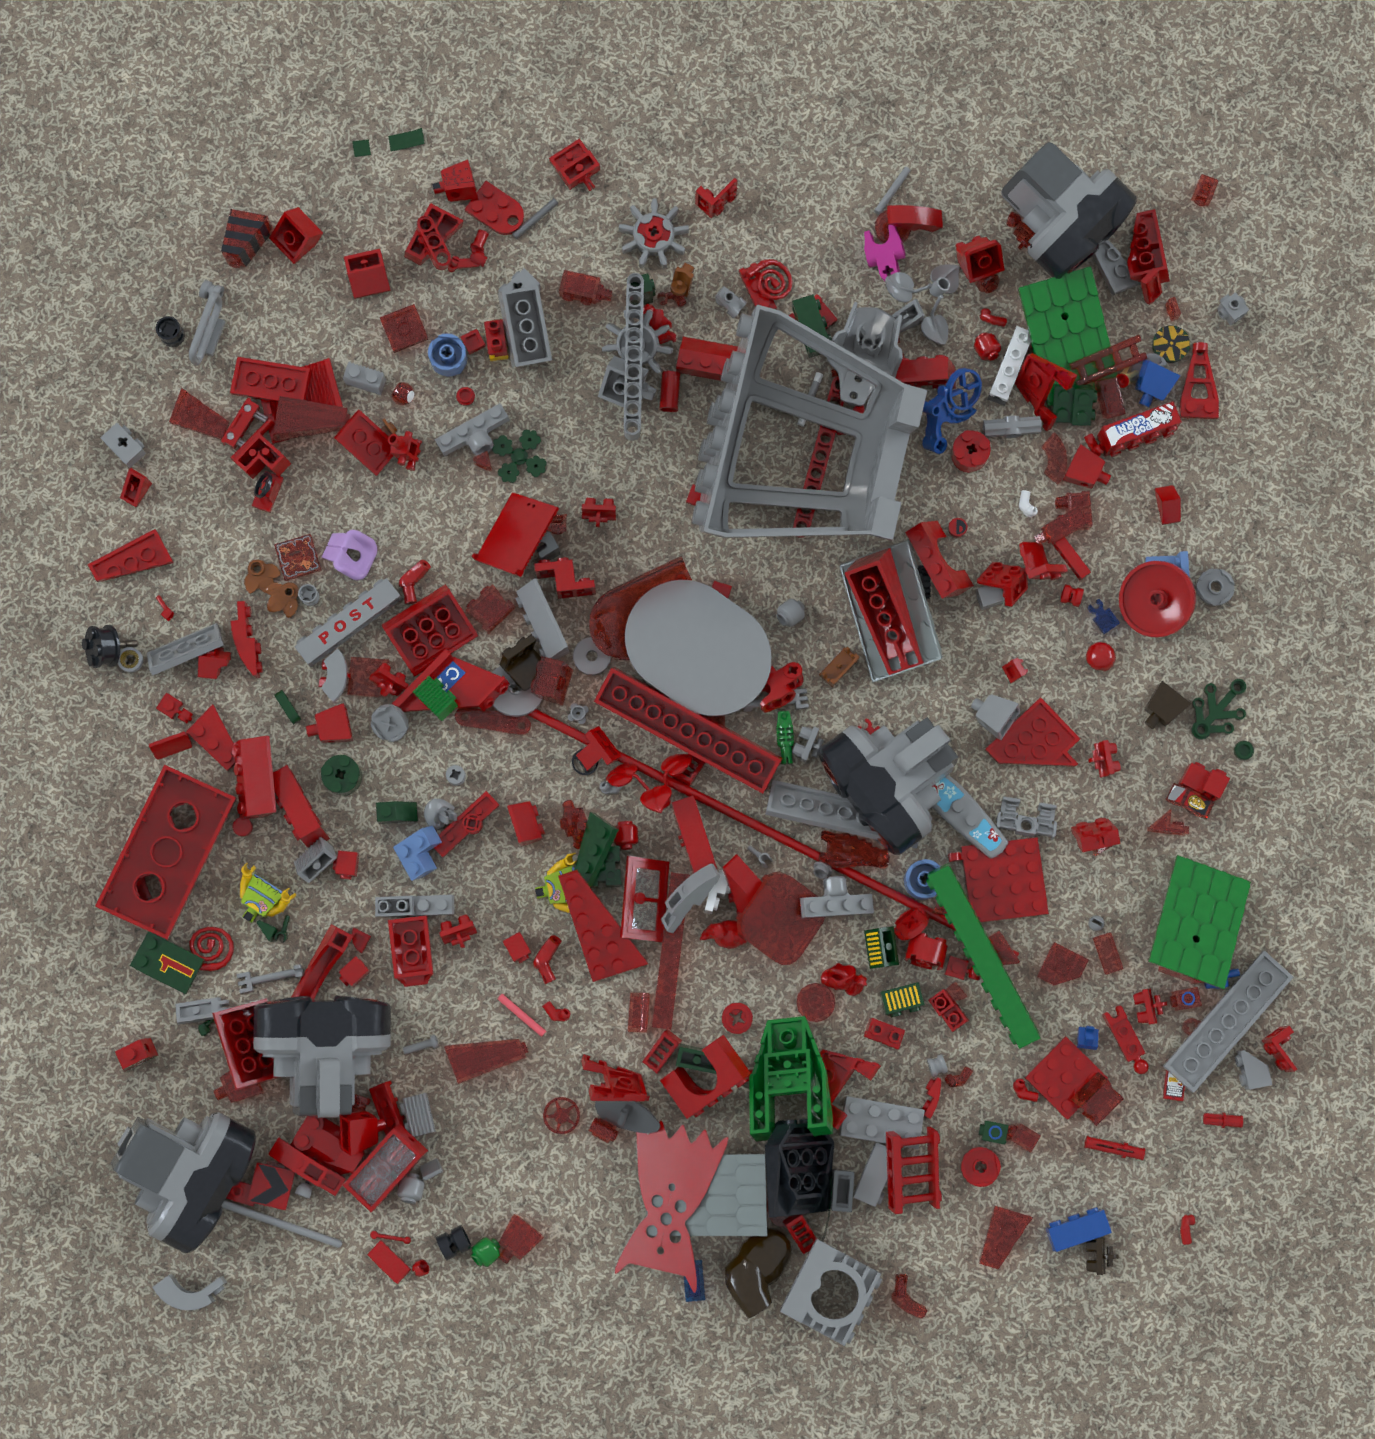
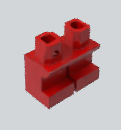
M870 1018L863 1037L879 1043L882 1042L881 1044L898 1050L906 1030Z

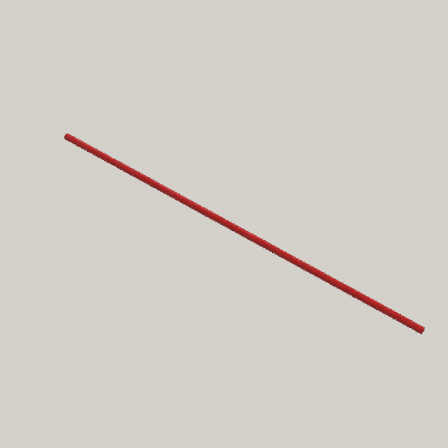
M537 709L527 714L585 745L590 743L585 733ZM618 750L622 757L617 761L623 764L632 763L637 766V771L664 784V773ZM670 776L667 777L669 787L689 797L694 795L696 801L817 862L823 861L828 863L831 869L910 909L917 910V907L925 909L930 919L956 931L953 923L949 925L944 914ZM989 938L996 952L1016 961L1019 952Z

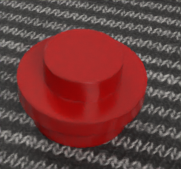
M462 387L457 391L456 399L459 404L468 406L474 402L475 393L469 387Z

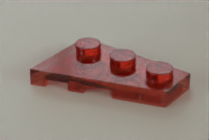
M181 387L169 423L221 440L228 430L229 421Z
M994 1205L979 1264L999 1269L1033 1217Z

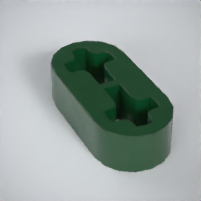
M283 690L274 694L293 725L302 720Z

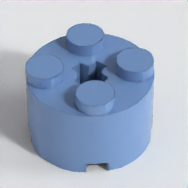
M441 334L430 343L428 357L435 372L442 376H455L463 371L467 364V352L463 342L457 336Z
M928 859L913 863L907 869L904 876L906 891L912 897L919 900H928L937 895L935 889L931 890L927 882L922 884L920 878L925 875L927 876L926 880L929 879L928 873L940 866Z

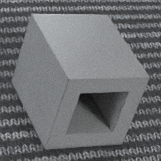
M991 586L978 588L975 593L981 610L1003 604L1005 601L1003 597L1004 589Z

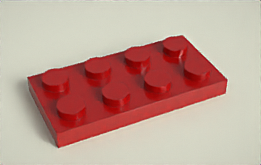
M237 357L230 393L237 396L304 406L312 370L305 367Z

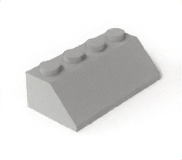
M535 578L516 591L518 597L515 600L519 608L523 607L526 612L523 617L527 625H532L534 631L531 634L536 638V642L539 641L542 647L539 651L543 660L547 658L550 663L570 653L541 587Z

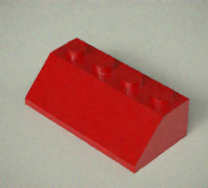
M683 336L676 364V372L721 381L725 361L727 358L730 359L732 351H737L738 346Z
M270 736L241 739L235 742L232 747V754L235 757L234 774L237 776L235 790L239 798L237 811L240 814V819L264 818L276 813Z

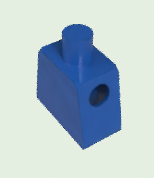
M1143 360L1135 390L1143 393L1139 404L1149 408L1153 399L1163 401L1180 375L1152 361Z

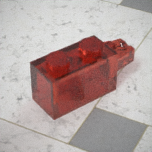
M564 270L559 288V295L562 299L566 301L578 300L584 305L596 304V302H601V300L611 301L612 290L604 289V285H601L600 277Z

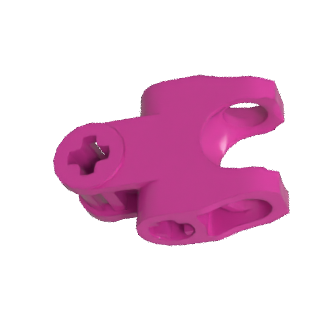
M893 225L888 227L889 238L884 244H876L870 230L864 232V251L869 268L878 266L879 275L884 281L888 276V270L891 269L893 271L891 275L900 272L898 260L906 258L903 242L900 239L896 226Z

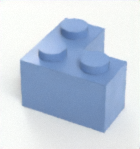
M433 826L421 828L393 847L411 881L423 878L437 869L428 851L442 843Z

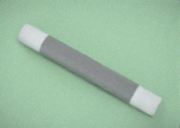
M816 372L808 395L816 396L823 374ZM799 418L797 425L804 427L806 420Z

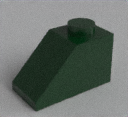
M377 802V822L379 824L417 822V802Z

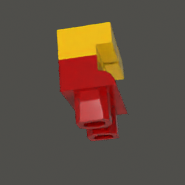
M503 319L485 321L484 326L490 361L509 359Z

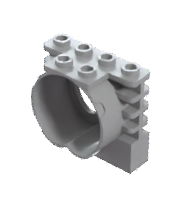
M816 1238L780 1308V1312L845 1346L846 1343H851L855 1334L852 1331L855 1325H860L864 1317L862 1311L865 1306L869 1307L873 1299L871 1294L874 1288L878 1289L882 1282V1278H880L881 1273ZM830 1270H839L851 1276L858 1289V1301L855 1308L850 1314L839 1319H829L820 1315L811 1302L812 1293L821 1286L822 1274Z

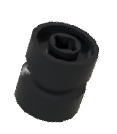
M170 316L159 319L155 328L162 342L168 347L181 345L184 341L185 333L179 322Z
M462 1225L451 1229L450 1234L445 1232L436 1237L437 1244L446 1261L456 1257L457 1252L464 1253L472 1248Z

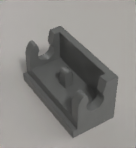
M548 531L542 537L540 543H538L539 545L545 543L537 549L540 560H552L560 555L559 546L550 531Z

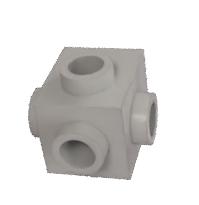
M1235 292L1231 296L1229 294L1225 295L1220 300L1217 310L1219 316L1231 326L1243 318L1249 311V308L1246 306L1244 298L1238 296Z

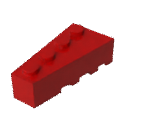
M285 765L273 772L274 791L278 797L275 800L280 809L284 808L286 812L284 817L289 825H293L294 830H292V833L297 841L301 840L307 848H311V845L316 840H319V837L326 841L329 840L328 834L322 829V824L315 812L311 810L313 807L307 797L303 795L304 791L289 766Z

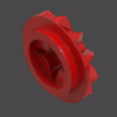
M732 1003L722 1013V1024L731 1033H744L752 1025L753 1015L745 1004ZM742 1011L740 1018L745 1023L737 1022L732 1026L734 1019L729 1014L737 1015Z

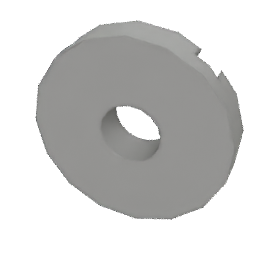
M1213 568L1201 574L1197 580L1196 590L1203 602L1211 606H1220L1231 599L1234 594L1235 584L1228 572L1223 569ZM1217 582L1221 587L1220 591L1214 592L1211 589V583Z
M589 637L581 640L576 645L573 652V660L579 671L586 675L594 676L601 674L607 669L611 661V653L608 645L603 640ZM589 652L597 653L598 656L595 661L587 659L586 656Z

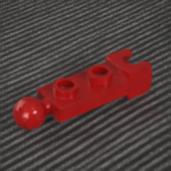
M1118 1005L1115 1007L1117 1012L1115 1018H1112L1108 1012L1103 1013L1102 1016L1126 1061L1134 1060V1071L1138 1074H1145L1149 1069V1065L1146 1060L1140 1057L1145 1054V1051L1123 1007Z

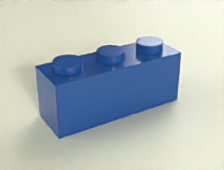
M1094 1207L1086 1210L1087 1214L1080 1216L1077 1213L1068 1216V1220L1061 1223V1220L1050 1222V1227L1045 1229L1053 1251L1058 1252L1112 1233L1105 1211Z

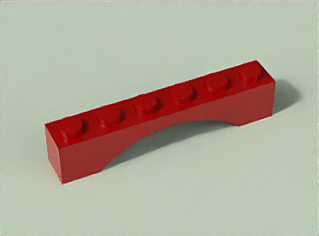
M331 924L291 997L310 996L314 1000L323 981L337 960L345 952L353 935Z

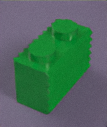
M428 676L413 693L440 721H444L458 707L454 701L456 697L449 690L445 692L442 689L444 685L437 678L433 680Z

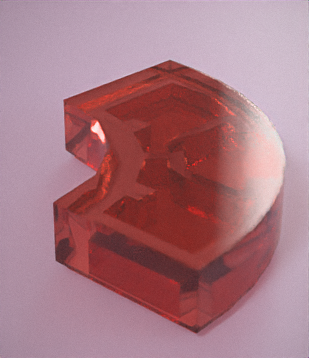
M1053 433L1041 448L1045 451L1048 459L1044 474L1058 485L1067 469V455L1063 442L1056 433Z

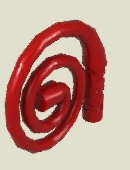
M762 260L745 273L746 277L750 279L760 270L771 265L778 266L785 272L788 278V288L778 296L766 293L762 288L761 281L765 274L773 273L780 278L781 284L777 279L769 276L764 280V288L771 294H779L785 289L783 275L774 269H766L761 272L757 280L758 289L767 299H783L792 289L793 281L789 270L777 260ZM768 281H771V285L774 287V289H776L780 285L781 287L777 290H772L768 286Z
M218 927L201 928L192 935L189 941L191 952L205 959V962L218 958L223 952L224 944L218 934L206 933L201 935L197 941V948L201 953L208 954L215 946V940L207 939L208 949H203L201 946L203 939L213 937L219 942V949L215 955L203 957L196 953L194 949V941L199 934L206 931H216L222 933L229 942V952L226 958L218 963H203L200 971L211 972L225 967L232 958L234 942L225 930Z

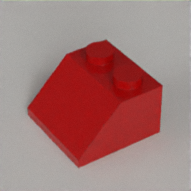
M297 207L283 213L269 239L295 264L316 246L323 232Z
M531 801L507 806L521 847L543 840L542 835L545 832L542 823L538 824L536 817L539 816L536 805L532 806Z

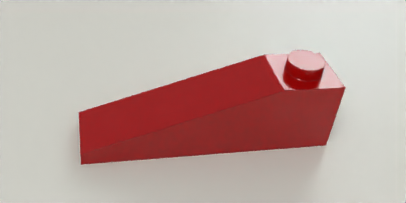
M1156 210L1137 213L1133 240L1130 245V255L1127 261L1130 279L1140 282L1154 268L1159 273L1160 283L1170 282Z

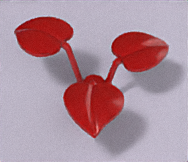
M675 754L666 758L661 764V770L665 772L663 775L664 785L656 786L651 790L635 774L638 768L632 763H625L615 767L607 775L606 781L614 787H622L630 783L633 778H636L646 789L640 797L642 805L652 811L662 813L663 809L671 804L672 790L668 787V775L675 777L684 772L692 762L693 756L690 754Z

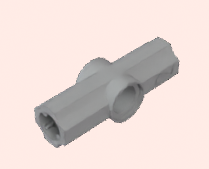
M1011 415L1003 419L984 420L983 434L986 437L1005 436V438H1016L1024 434L1041 433L1040 416L1020 418L1017 415Z

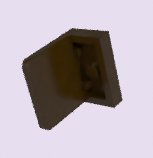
M532 634L527 638L522 637L514 647L506 648L502 652L499 664L523 691H527L552 672L551 667L534 650L536 638Z

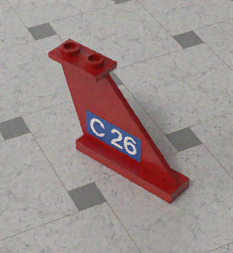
M445 649L392 705L399 707L403 712L430 710L413 693L430 676L433 680L437 678L444 685L442 689L445 692L448 690L452 692L456 697L454 701L458 705L457 708L479 707L484 712L494 704L495 699L499 695L507 691L510 683L504 676L501 677L453 657Z

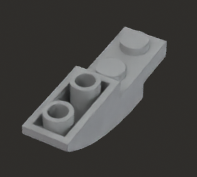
M709 864L692 874L666 900L665 904L668 910L661 918V921L667 932L674 933L686 914L691 910L693 904L700 906L713 886L718 882L720 875L714 864Z
M454 895L375 897V917L454 915Z

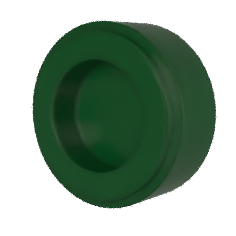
M1240 741L1234 747V755L1239 760H1248L1254 754V747L1248 741Z

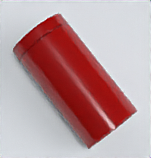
M662 372L660 411H678L679 372Z

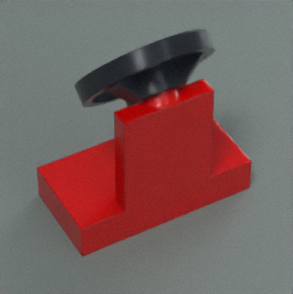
M265 471L256 483L252 507L271 513L284 478Z
M600 726L585 734L590 743L585 748L575 752L572 757V766L578 774L590 775L596 771L599 760L603 759L609 765L619 760L622 756ZM574 759L578 760L580 765L584 767L585 773H581L575 768ZM596 764L595 768L588 773V770Z

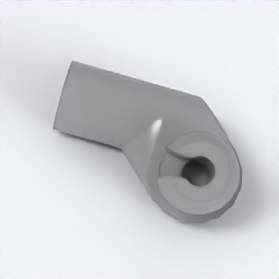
M606 781L601 782L599 786L604 794H617L622 788L614 787Z

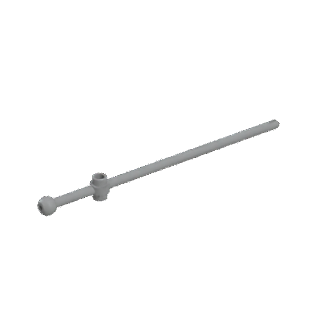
M225 1200L222 1204V1208L337 1248L342 1246V1241Z

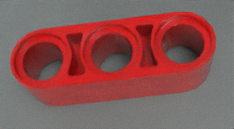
M426 215L421 216L417 221V233L434 267L438 270H446L450 265L451 255L433 219ZM427 223L430 228L424 230L420 227V224ZM436 240L438 245L435 247L431 246L429 241ZM443 256L447 259V262L440 263L437 258Z

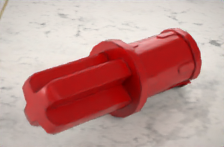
M1224 1112L1222 1114L1204 1113L1203 1124L1221 1126V1128H1225V1126L1242 1128L1243 1116L1226 1115Z

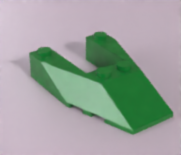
M800 1016L767 1020L760 1042V1050L754 1061V1069L749 1076L750 1135L756 1142L768 1141L775 1129V1096L807 1093L809 1131L813 1136L833 1134V1115L827 1070L807 1018Z

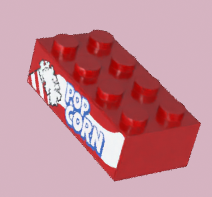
M1173 401L1105 425L1099 431L1097 439L1099 444L1104 447V456L1110 455L1115 457L1120 455L1121 451L1125 449L1132 451L1137 449L1142 443L1149 445L1156 442V438L1163 436L1165 439L1173 436L1182 421Z

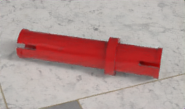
M1086 1136L1084 1148L1121 1155V1158L1130 1157L1144 1160L1145 1148L1131 1146L1126 1142L1121 1144ZM1097 1144L1111 1146L1112 1148L1099 1146ZM1117 1148L1124 1149V1150H1129V1151H1133V1152H1127V1151H1123V1150H1118Z

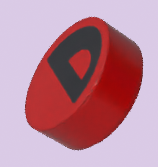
M954 518L948 525L949 534L956 538L962 537L967 531V523L962 518Z

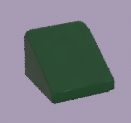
M261 920L257 921L267 940L273 942L278 928Z

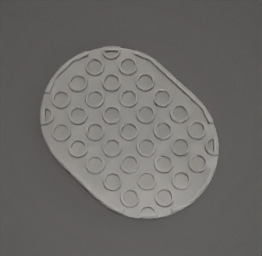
M691 580L665 582L645 593L635 604L628 617L625 629V645L630 662L636 672L648 684L665 696L695 713L717 717L737 712L751 704L767 683L772 656L765 631L753 616L708 585Z

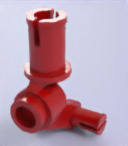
M479 229L474 242L470 244L472 252L470 258L459 259L458 256H453L448 271L455 272L456 269L484 267L487 257L484 256L483 247L489 234Z

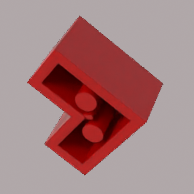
M260 433L233 460L252 479L265 466L279 477L292 464Z
M1195 762L1187 766L1178 785L1213 803L1221 798L1230 778L1226 776V772L1220 769L1207 771L1204 765Z

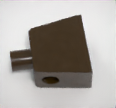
M1161 681L1144 709L1150 714L1144 723L1151 729H1154L1159 722L1167 726L1189 707L1191 703L1164 681Z

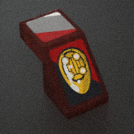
M1173 783L1165 799L1168 803L1185 808L1190 814L1206 820L1215 803L1194 790Z

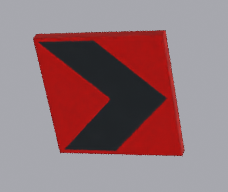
M257 1162L247 1202L286 1210L295 1172Z

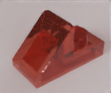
M1170 809L1147 827V831L1186 836L1189 834L1190 826H1184L1183 822L1176 821L1170 824Z

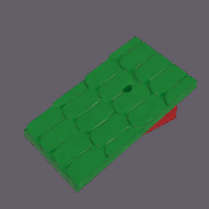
M1091 266L1066 273L1061 279L1053 277L1019 287L1018 291L1034 354L1075 373L1077 377L1073 384L1092 385L1094 391L1097 392L1116 387L1115 378L1118 374ZM1054 384L1046 399L1047 407L1053 406Z
M1177 855L1148 962L1158 965L1159 972L1191 984L1207 983L1225 989L1251 882Z

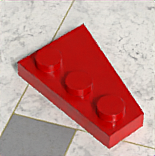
M212 704L186 732L222 767L229 771L235 765V757L232 754L234 742L214 704Z

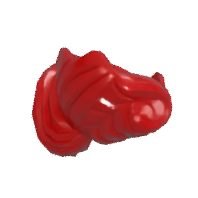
M646 304L643 307V318L647 310H653L649 326L654 331L665 325H669L670 329L672 328L671 321L664 316L662 309H655L651 304ZM668 330L666 333L658 336L659 344L668 341L676 342L677 335Z
M725 920L720 923L710 924L702 932L700 940L714 939L719 946L734 949L748 942L749 932L745 925L735 920Z
M836 963L833 967L822 973L821 983L835 990H845L848 995L855 996L861 993L864 986H867V978L862 974H856V969L853 965L845 966Z

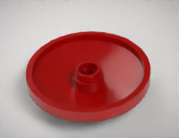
M1149 561L1138 565L1125 577L1119 592V607L1124 620L1133 630L1148 637H1165L1181 630L1192 617L1196 604L1195 589L1190 577L1180 567L1166 561Z

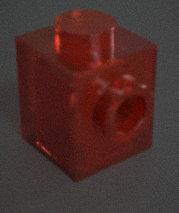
M1201 174L1191 200L1196 205L1208 206L1219 180Z

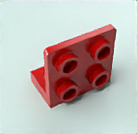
M734 178L715 198L709 189H704L700 186L696 190L695 204L711 219L715 215H720L724 210L723 206L727 202L731 203L736 198L738 180Z
M992 562L979 576L977 584L1004 589L1005 606L1012 607L1028 589V575L1025 572V568L1010 566L1001 562Z
M1280 1026L1262 1039L1264 1050L1269 1055L1272 1054L1274 1056L1276 1066L1285 1072H1295L1298 1070L1279 1045L1280 1043L1283 1045L1291 1039L1290 1035L1294 1031L1290 1026Z

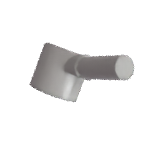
M748 846L747 849L759 858L762 866L768 868L764 861L769 859L773 862L768 853H760L752 846Z

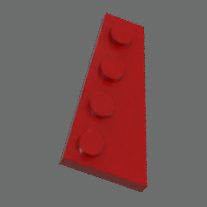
M154 529L87 565L95 580L101 582L174 562L159 533Z

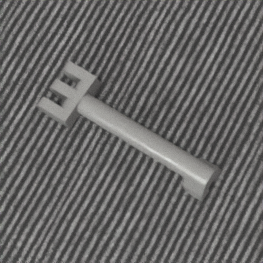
M807 689L794 690L796 695L788 704H795V710L809 708V704H801V701H808V696L800 697V694L807 693ZM763 699L754 700L743 708V711L750 712L752 708L761 707L760 703Z
M301 964L294 965V969L251 977L250 972L236 974L237 978L245 977L244 981L238 982V986L246 985L247 987L240 989L239 992L240 994L254 991L253 985L294 976L295 978L302 977L304 974L303 966Z

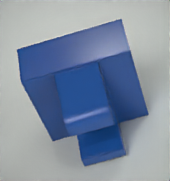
M1093 1026L1079 1027L1077 1048L1097 1050L1099 1029H1095Z

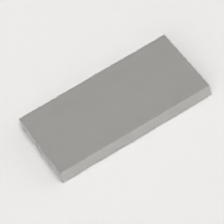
M215 623L147 652L149 670L152 676L223 646L224 643L218 624Z

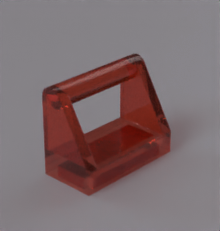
M630 993L628 1032L647 1033L650 993Z

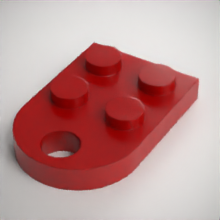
M485 181L477 191L478 198L472 199L464 209L466 213L501 235H511L524 222L522 206L488 181ZM511 217H515L518 219V223L512 226L508 224V220Z

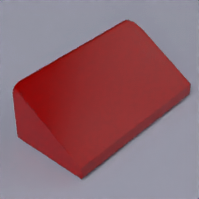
M183 731L150 743L149 748L154 757L159 760L192 748L189 734Z

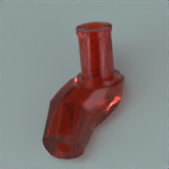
M896 1274L895 1290L891 1293L892 1301L906 1313L923 1319L927 1313V1308L913 1300L907 1293L908 1275Z

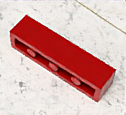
M1063 534L1052 542V545L1079 581L1091 573Z

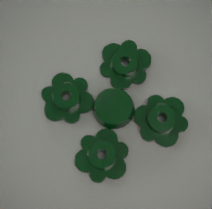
M524 430L519 438L522 448H517L514 451L511 446L512 440L507 439L505 435H501L498 439L493 440V453L499 454L501 457L511 454L513 461L509 464L503 463L502 468L498 470V475L502 477L503 482H516V476L520 474L517 465H522L525 462L527 465L526 471L531 473L533 477H539L541 473L546 472V460L540 459L539 456L528 459V454L525 451L530 448L532 450L536 449L537 445L541 442V438L535 430Z

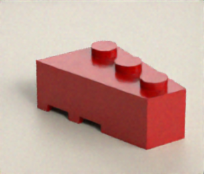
M432 203L429 204L424 214L433 219L444 243L463 226L464 220ZM427 223L420 224V227L424 230L430 228ZM416 230L405 250L404 257L421 266L430 257ZM430 240L429 244L435 247L438 245V242Z
M936 355L935 358L920 356L915 360L902 358L895 378L910 386L921 388V386L932 385V389H938L939 385L947 384L949 377L956 371V367L945 355ZM956 381L952 389H956Z

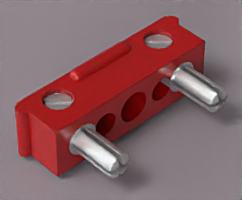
M250 398L245 400L221 439L224 446L228 445L233 449H236L238 445L241 447L245 443L241 439L254 418L256 417L264 423L268 420L267 416L259 412L260 406L252 402Z

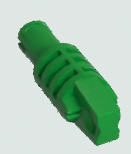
M779 711L776 735L777 746L780 748L781 757L783 758L781 765L793 764L792 747L794 746V731L790 711Z

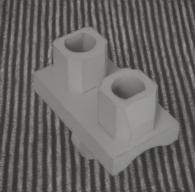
M802 727L799 737L808 740L805 747L796 743L792 751L794 755L801 758L800 761L806 763L811 749L814 750L812 756L817 758L819 748L822 747L824 741L818 738L817 743L814 744L819 728Z

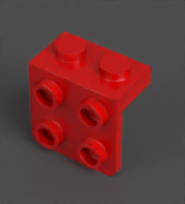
M1022 542L1019 544L1020 555L1023 558L1025 572L1029 579L1056 580L1062 577L1061 574L1068 572L1066 564H1048L1042 543Z

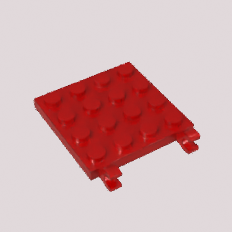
M1038 837L1008 841L1004 851L992 859L974 845L961 846V852L948 854L949 862H963L967 898L980 922L1049 914Z

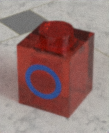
M1198 987L1171 992L1170 1004L1172 1008L1175 1007V1011L1202 1006Z

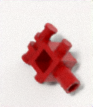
M405 431L404 436L391 434L388 438V443L391 445L390 453L398 459L397 464L404 466L405 462L408 461L406 469L415 471V463L419 460L417 455H420L421 450L419 448L422 441L413 439V433L410 431Z

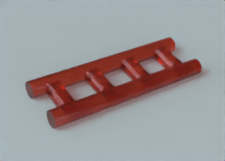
M1140 335L1070 363L1071 370L1078 369L1081 378L1075 381L1077 385H1087L1146 360V353L1139 354L1136 343L1141 342ZM1129 347L1132 357L1122 361L1119 351ZM1112 354L1115 365L1105 368L1102 358ZM1095 361L1098 372L1088 376L1084 365Z

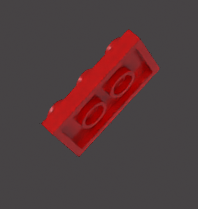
M357 410L334 437L339 444L375 476L380 473L393 457L390 453L391 445L388 443L389 436L361 410Z

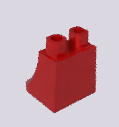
M978 235L973 237L970 243L960 242L955 245L958 263L970 283L1005 270L1001 244L997 240L990 241L987 237L982 238Z

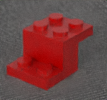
M563 557L558 558L554 562L540 560L534 564L537 579L555 577L558 599L596 595L594 580L581 578L576 582L573 559L569 560V558Z

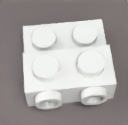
M723 870L718 871L720 878L709 892L705 913L712 914L713 910L717 911L720 898L716 896L724 897L725 893L729 894L730 887L727 884Z

